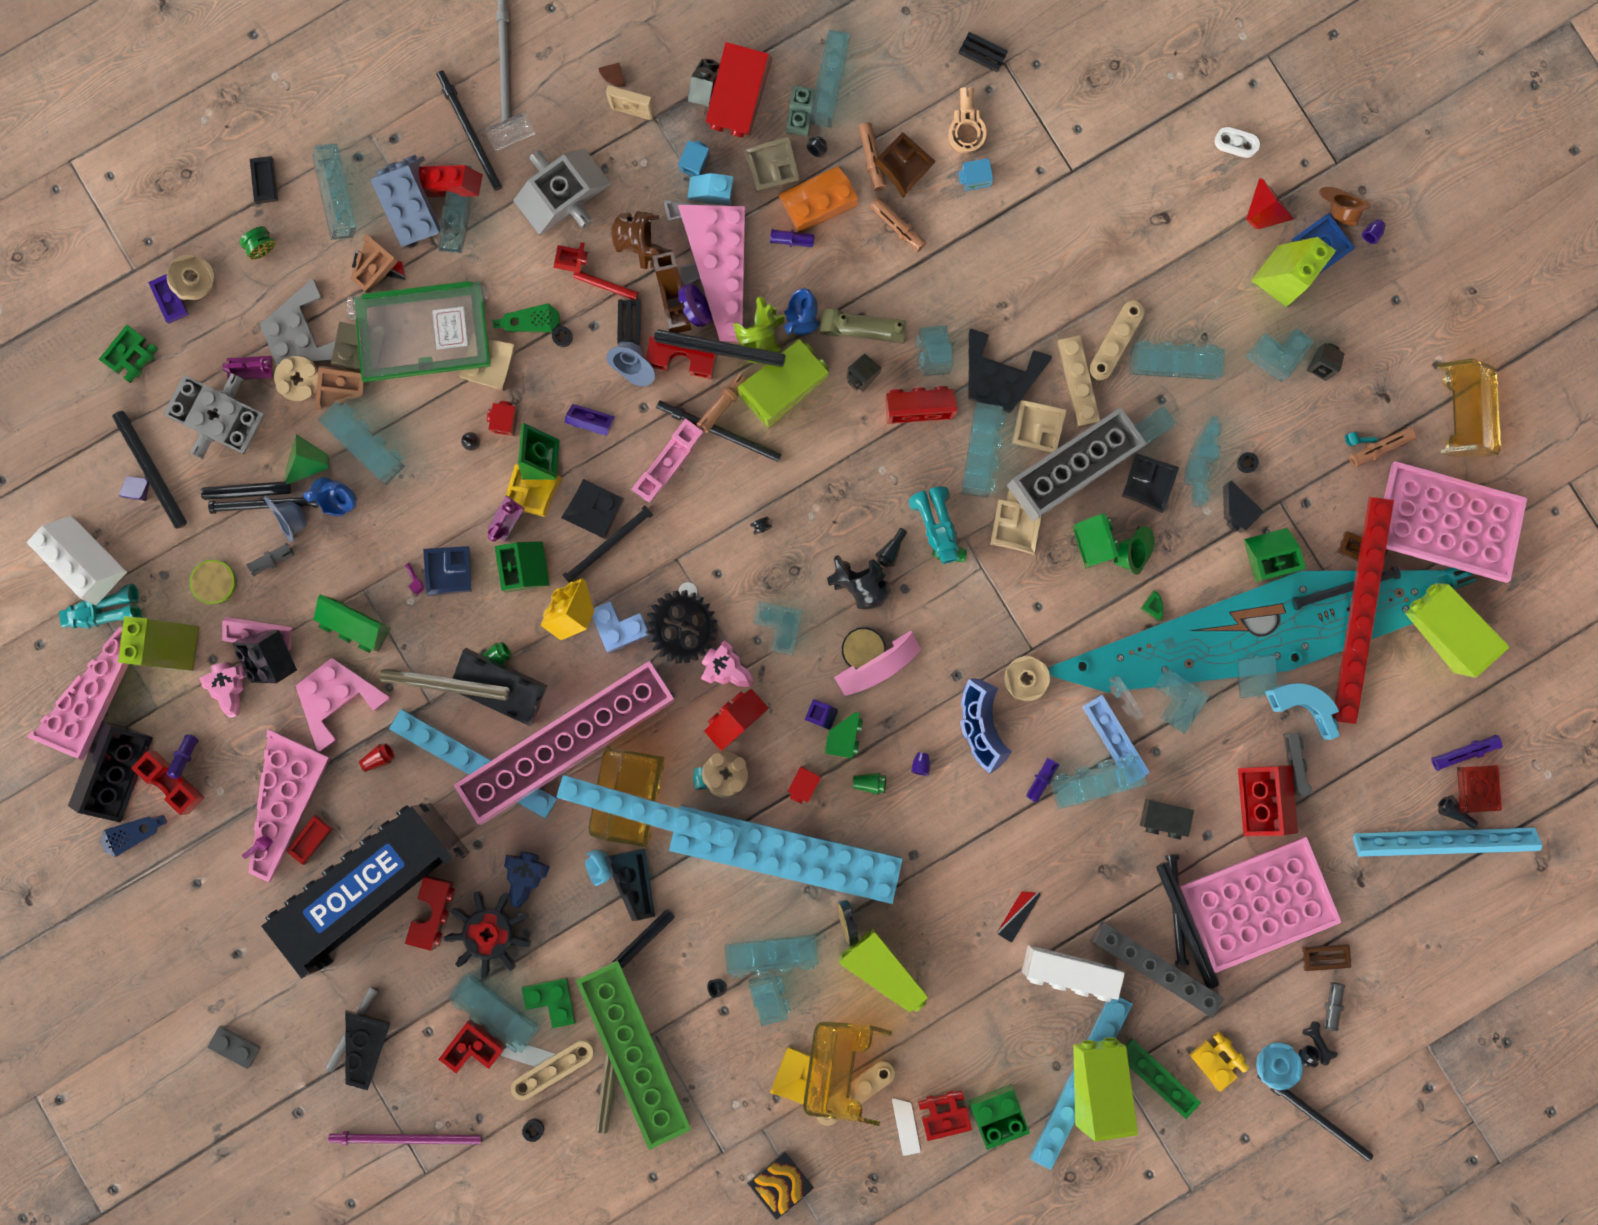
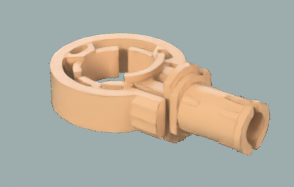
M967 87L960 88V122L959 110L954 111V120L948 131V139L951 146L963 154L977 151L983 145L987 135L986 126L982 119H980V110L975 112L974 88L971 87L968 90ZM962 125L972 126L977 131L976 139H979L980 132H982L980 143L975 147L973 145L978 140L972 143H963L959 139L956 143L958 128Z

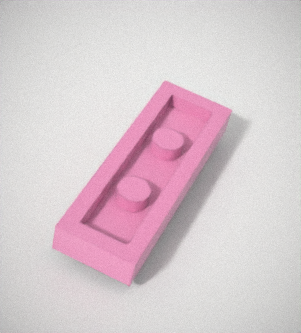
M225 617L222 620V641L235 642L266 630H279L289 651L292 648V627Z

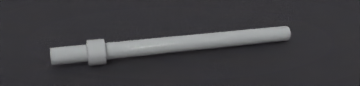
M498 0L496 22L499 26L502 126L508 127L511 126L507 30L509 12H507V0Z

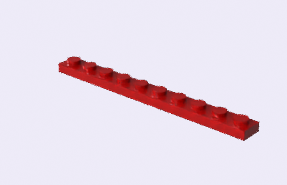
M1368 498L1334 702L1339 712L1332 714V718L1337 722L1357 724L1394 500Z

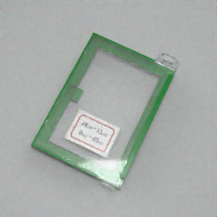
M471 281L366 293L362 294V296L346 298L349 320L356 319L362 382L491 367L483 299H488L486 286H482L481 282L472 283Z

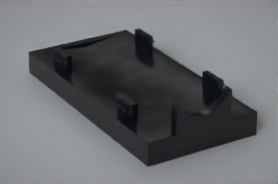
M468 648L462 651L452 678L508 687L510 695L507 700L467 694L460 695L528 726L533 724L548 686Z

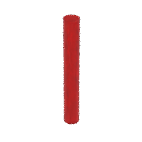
M582 271L580 273L574 272L573 278L629 299L636 301L638 297V292Z

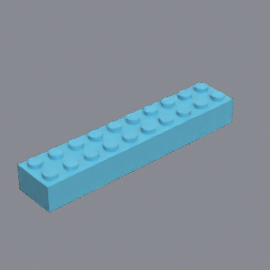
M679 806V809L740 826L741 830L735 850L673 832L669 848L671 852L893 904L903 860L902 857L688 806Z

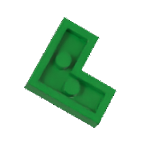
M567 978L521 987L525 1010L548 1006L552 1028L576 1023Z

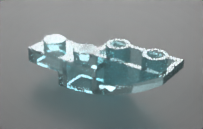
M446 191L445 206L442 208L439 251L462 253L472 196L462 197L456 193Z
M1218 416L1211 417L1202 427L1187 459L1184 485H1192V507L1201 508L1209 501L1210 493L1209 489H1206V481L1210 478V467L1207 464L1214 463L1216 458L1220 456V445H1217V436H1220L1221 423H1218Z

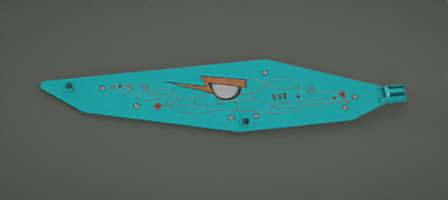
M1452 567L1445 570H1400V579L1395 580L1392 578L1380 582L1371 640L1413 624L1405 612L1410 609V604L1413 601L1422 598L1427 593L1426 590L1431 585L1436 583L1449 584L1456 590L1477 582L1476 577L1457 583L1458 580L1471 576L1473 573L1462 571L1453 574V572L1459 569ZM1299 571L1050 666L1048 671L1052 677L1106 693L1291 671L1343 651L1353 591L1303 606L1301 610L1297 611L1293 607L1292 598H1301L1355 581L1356 571ZM1295 653L1297 655V659L1293 662L1291 660V656ZM1080 662L1085 663V669L1082 671L1078 668Z

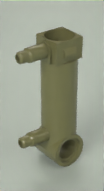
M824 309L821 316L820 334L834 337L844 335L903 343L906 320L847 314L835 309Z

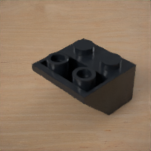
M266 630L232 643L235 648V655L241 661L245 669V676L251 683L277 684L297 671L279 630Z

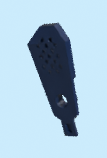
M164 815L155 819L148 816L105 829L101 839L103 849L106 853L117 857L157 832V827L166 824L167 820ZM143 824L148 826L146 833L141 830Z

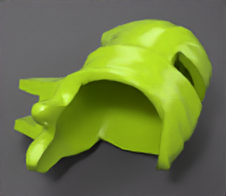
M760 296L756 300L755 326L745 329L735 322L733 327L736 339L741 346L779 353L781 348L776 343L775 328L784 323L785 316H776L777 309L773 308L771 304H768L766 307L764 298ZM749 361L750 363L763 364V363H758V362Z

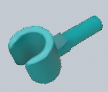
M1357 431L1344 436L1348 446L1377 442L1378 440L1377 437L1359 438Z

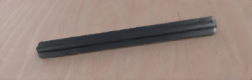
M660 329L656 330L654 334V341L656 343L778 367H783L786 360L785 354Z
M117 411L112 415V418L171 523L176 529L184 527L187 524L185 517L124 411Z
M1162 862L1156 866L1158 874L1207 988L1213 989L1219 986V980L1216 973H1214L1168 862Z

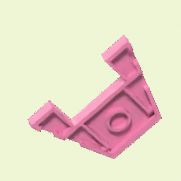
M334 658L328 660L296 685L318 752L324 751L337 741L336 737L324 723V720L359 693L373 711H376L391 699L388 694L382 692Z

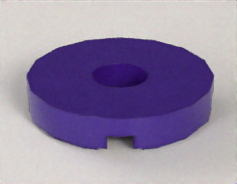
M692 284L681 287L678 293L679 302L684 303L685 308H683V312L688 320L697 327L708 325L712 319L711 311L702 292Z

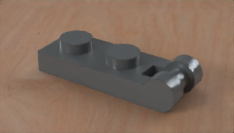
M1298 732L1285 733L1283 735L1288 765H1292L1295 795L1308 796L1311 794L1312 788L1310 784L1306 783L1305 778L1307 764L1305 759L1302 758L1301 752L1304 749L1303 739L1301 736L1299 737Z

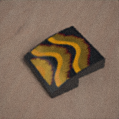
M785 1151L778 1155L767 1167H763L747 1182L748 1186L775 1220L789 1211L814 1188Z

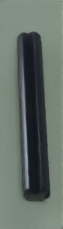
M286 481L201 488V497L204 500L291 493V484L287 485Z
M666 909L612 962L618 960L621 969H623L675 918L674 914L669 909Z

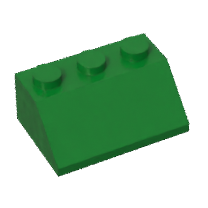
M319 594L313 620L320 623L318 625L320 629L329 633L334 630L340 633L338 638L348 643L353 640L359 643L358 648L368 653L372 650L379 652L391 627L331 597Z

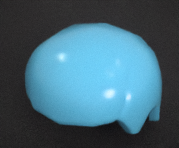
M592 850L586 853V856L591 855L585 860V866L593 885L598 886L610 880L612 874L604 859V856L609 855L603 850Z

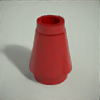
M387 743L383 745L378 744L359 760V765L364 772L391 764V760L395 758V755Z

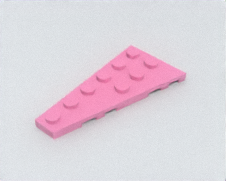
M267 729L266 737L268 739L266 750L264 751L263 773H261L257 803L258 813L254 825V843L258 838L266 835L273 840V844L265 852L259 848L250 855L248 873L271 882L331 758L271 729Z

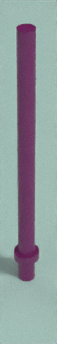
M343 1131V1133H329L328 1142L342 1143V1145H348V1143L481 1145L482 1135L349 1134V1131Z

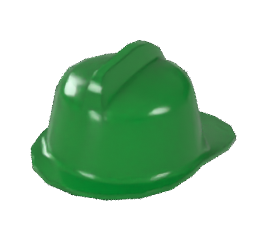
M1143 526L1136 531L1132 538L1121 541L1119 543V557L1114 559V564L1130 570L1135 575L1140 574L1154 549L1153 531L1149 527Z

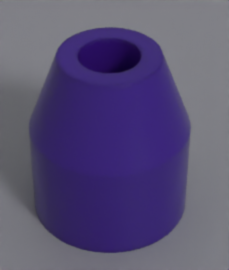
M1382 220L1370 223L1362 233L1363 239L1370 244H1376L1384 234L1385 223Z
M917 753L912 763L911 773L923 776L929 775L931 765L929 754Z

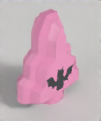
M725 640L717 650L710 648L702 661L706 668L700 679L711 684L715 681L723 685L731 682L739 687H751L755 681L750 672L741 666L740 657L733 652L734 647Z
M224 662L211 666L212 673L200 677L203 688L209 690L211 697L219 701L224 713L229 718L239 715L241 705L239 694L243 690L242 680L246 676L243 665L230 667L229 662Z

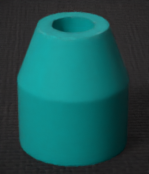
M703 767L694 769L693 783L695 790L708 788L702 780Z

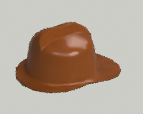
M1323 187L1319 190L1321 197L1330 202L1332 217L1343 224L1356 226L1363 211L1371 207L1368 201L1357 198L1338 188Z

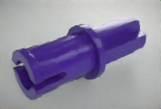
M771 229L770 243L790 245L789 247H792V245L813 247L815 237L813 234L794 232L793 229L791 231Z
M186 734L178 751L174 752V759L167 770V775L171 778H180L187 762L191 761L192 758L190 756L199 741L196 737Z
M1047 758L1038 775L1035 774L1034 777L1036 779L1028 790L1026 797L1033 802H1037L1046 786H1050V780L1060 765Z

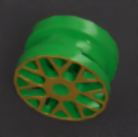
M265 226L251 229L239 240V244L246 250L247 256L252 260L264 257L276 246L275 240L269 237L270 232Z

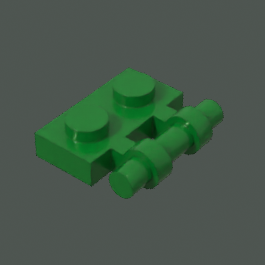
M126 324L100 356L99 360L117 374H120L124 368L128 370L123 378L131 383L135 377L138 378L142 374L141 370L147 362H151L155 358L153 355L159 348L151 343L145 350L141 346L147 339ZM139 353L141 356L135 364H130L129 361L133 356Z

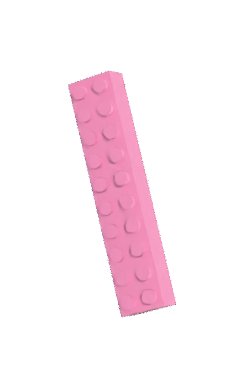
M648 661L454 784V787L477 824L482 825L669 706L675 700L651 662Z

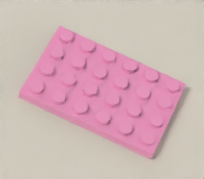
M1394 461L1391 464L1384 499L1394 500L1386 549L1505 583L1511 580L1527 498Z
M1307 837L1299 838L1179 887L1214 973L1342 923Z

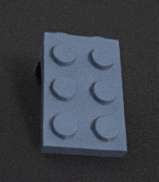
M416 154L403 159L401 162L397 163L396 161L384 166L385 168L376 171L377 176L370 179L401 247L436 235L442 231L419 178V166L425 161L424 156L417 158Z

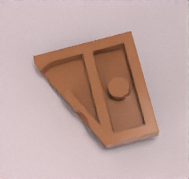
M365 234L363 237L364 247L362 253H358L356 266L352 271L350 279L366 293H371L398 261L370 236Z
M319 366L314 410H321L323 407L332 404L336 405L347 399L362 396L364 382L361 380V371Z

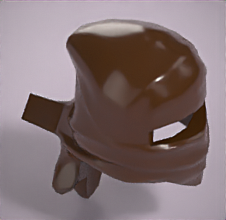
M637 211L634 217H632L631 213L619 214L611 227V236L616 252L633 251L639 256L640 268L648 269V261H651L650 268H655L652 256L672 252L670 249L651 243V220H658L659 215Z

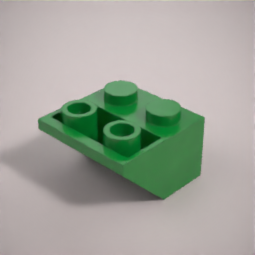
M1105 513L1078 522L1072 526L1085 569L1119 557L1120 546L1117 539H1113L1111 533L1113 525L1109 517L1106 518Z
M1288 528L1243 539L1255 583L1306 569L1300 546Z
M543 541L516 542L494 546L501 591L509 593L550 586Z
M853 713L828 731L824 754L852 758L853 754H858L860 741L855 739L856 733L862 730L863 718H859L860 713Z
M1011 1084L968 1100L987 1150L1030 1134Z

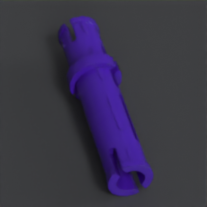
M1498 735L1481 741L1474 740L1470 745L1432 757L1431 761L1435 770L1439 771L1474 757H1484L1485 753L1501 749L1503 747L1502 741Z

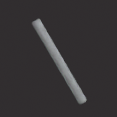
M374 987L369 988L356 1013L366 1014L378 993V989ZM345 1033L325 1067L329 1072L334 1071L346 1050Z

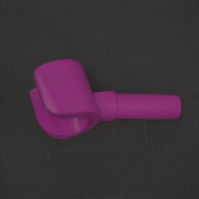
M407 563L405 567L413 580L408 587L413 593L418 595L424 590L425 585L417 578L411 564Z
M266 835L258 838L253 847L242 854V857L244 859L248 858L259 848L265 852L273 844V840Z

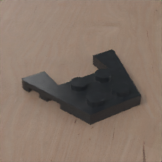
M970 328L968 333V399L1011 413L1049 364L1052 356L1033 350L1026 371L982 357L989 334Z

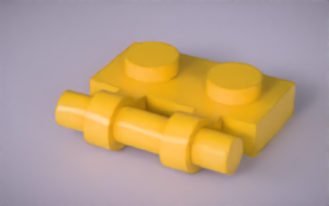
M1217 1031L1213 1035V1038L1217 1041L1213 1047L1205 1040L1189 1056L1216 1089L1221 1092L1238 1078L1232 1071L1235 1067H1238L1244 1073L1249 1069V1066L1245 1062V1057L1233 1048L1231 1040L1228 1037H1224L1220 1031ZM1225 1051L1231 1058L1226 1063L1219 1056V1053Z

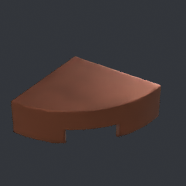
M620 63L598 68L601 77L605 81L616 87L625 86Z

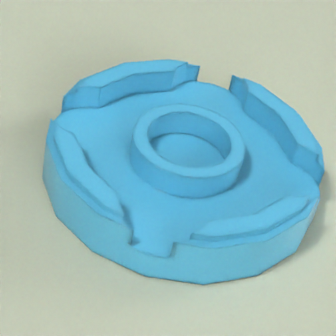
M1281 1042L1271 1043L1262 1048L1257 1055V1073L1261 1080L1270 1088L1286 1090L1296 1085L1301 1079L1303 1064L1299 1055L1296 1054L1290 1045Z

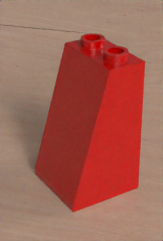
M725 42L705 121L707 124H711L710 129L723 132V128L732 130L731 135L744 138L745 134H751L773 59L768 53Z

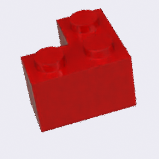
M752 688L745 694L740 691L732 698L733 704L728 701L719 709L720 715L717 712L707 721L710 725L704 732L721 751L769 709Z
M471 1018L465 1023L438 1060L455 1073L462 1069L471 1056L490 1069L507 1045Z

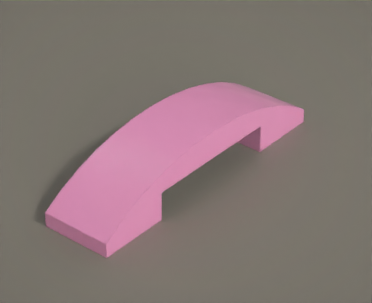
M684 419L672 435L670 442L631 490L650 503L682 465L702 436L703 431L687 419Z
M909 631L892 642L894 647L858 669L852 666L835 676L834 678L845 696L873 687L906 666L921 650L913 632Z

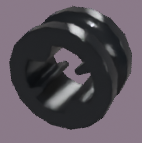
M559 326L553 330L552 339L557 346L566 347L571 344L573 335L567 327ZM561 331H564L565 334L568 333L565 342L556 339V336H559Z
M1251 452L1243 453L1237 460V467L1243 473L1253 472L1259 464L1258 457ZM1247 457V460L1249 458L1253 460L1251 463L1252 468H1249V466L1245 468L1243 466V458Z
M769 517L761 518L750 524L754 528V535L772 528V524L768 523Z
M539 1119L528 1120L522 1129L523 1137L530 1142L539 1140L545 1130L543 1122ZM532 1125H535V1129L539 1130V1133L537 1132L534 1136L531 1135V1131H528V1128L530 1129Z

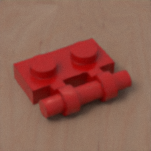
M953 1090L947 1091L945 1095L937 1097L931 1095L927 1096L925 1100L918 1101L920 1110L929 1108L930 1115L922 1116L927 1141L972 1131L967 1107L957 1108L956 1101L964 1100L962 1090L953 1092ZM949 1103L950 1110L937 1113L936 1106Z

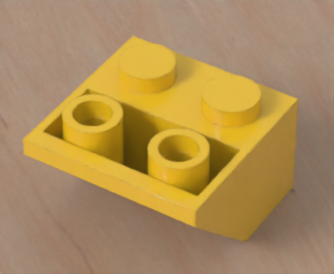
M581 578L575 582H570L562 588H557L551 595L552 601L543 613L544 618L540 626L559 640L587 630L595 612L586 581Z

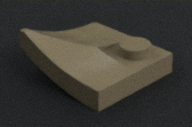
M789 137L770 141L745 150L756 192L800 181Z
M339 321L331 365L360 371L355 324ZM369 326L373 370L378 367L385 327Z

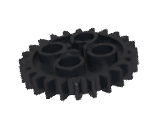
M678 590L673 591L672 595L670 593L664 594L665 599L662 597L657 599L659 605H651L655 612L647 613L652 618L651 621L645 622L646 625L651 626V630L645 632L646 634H652V638L649 639L648 643L655 642L656 645L653 651L661 650L659 657L667 655L668 662L673 661L674 658L676 664L682 663V660L684 663H690L691 659L693 661L699 660L698 655H706L704 649L712 648L708 642L716 640L711 636V633L718 632L717 629L712 628V624L717 623V620H711V616L715 612H708L707 609L710 603L703 605L704 597L696 599L695 592L690 593L689 596L687 590L682 591L681 594ZM673 607L678 609L677 618L672 615ZM693 615L698 618L697 626L692 623ZM666 618L668 621H670L671 623H674V624L682 623V624H681L682 627L687 628V629H690V630L698 631V632H699V635L693 633V632L690 631V630H684V631H682V628H681L680 626H677V625H674V624H668V623L664 622V619ZM666 628L671 631L670 639L665 637L664 632ZM686 636L691 639L690 647H687L685 644Z

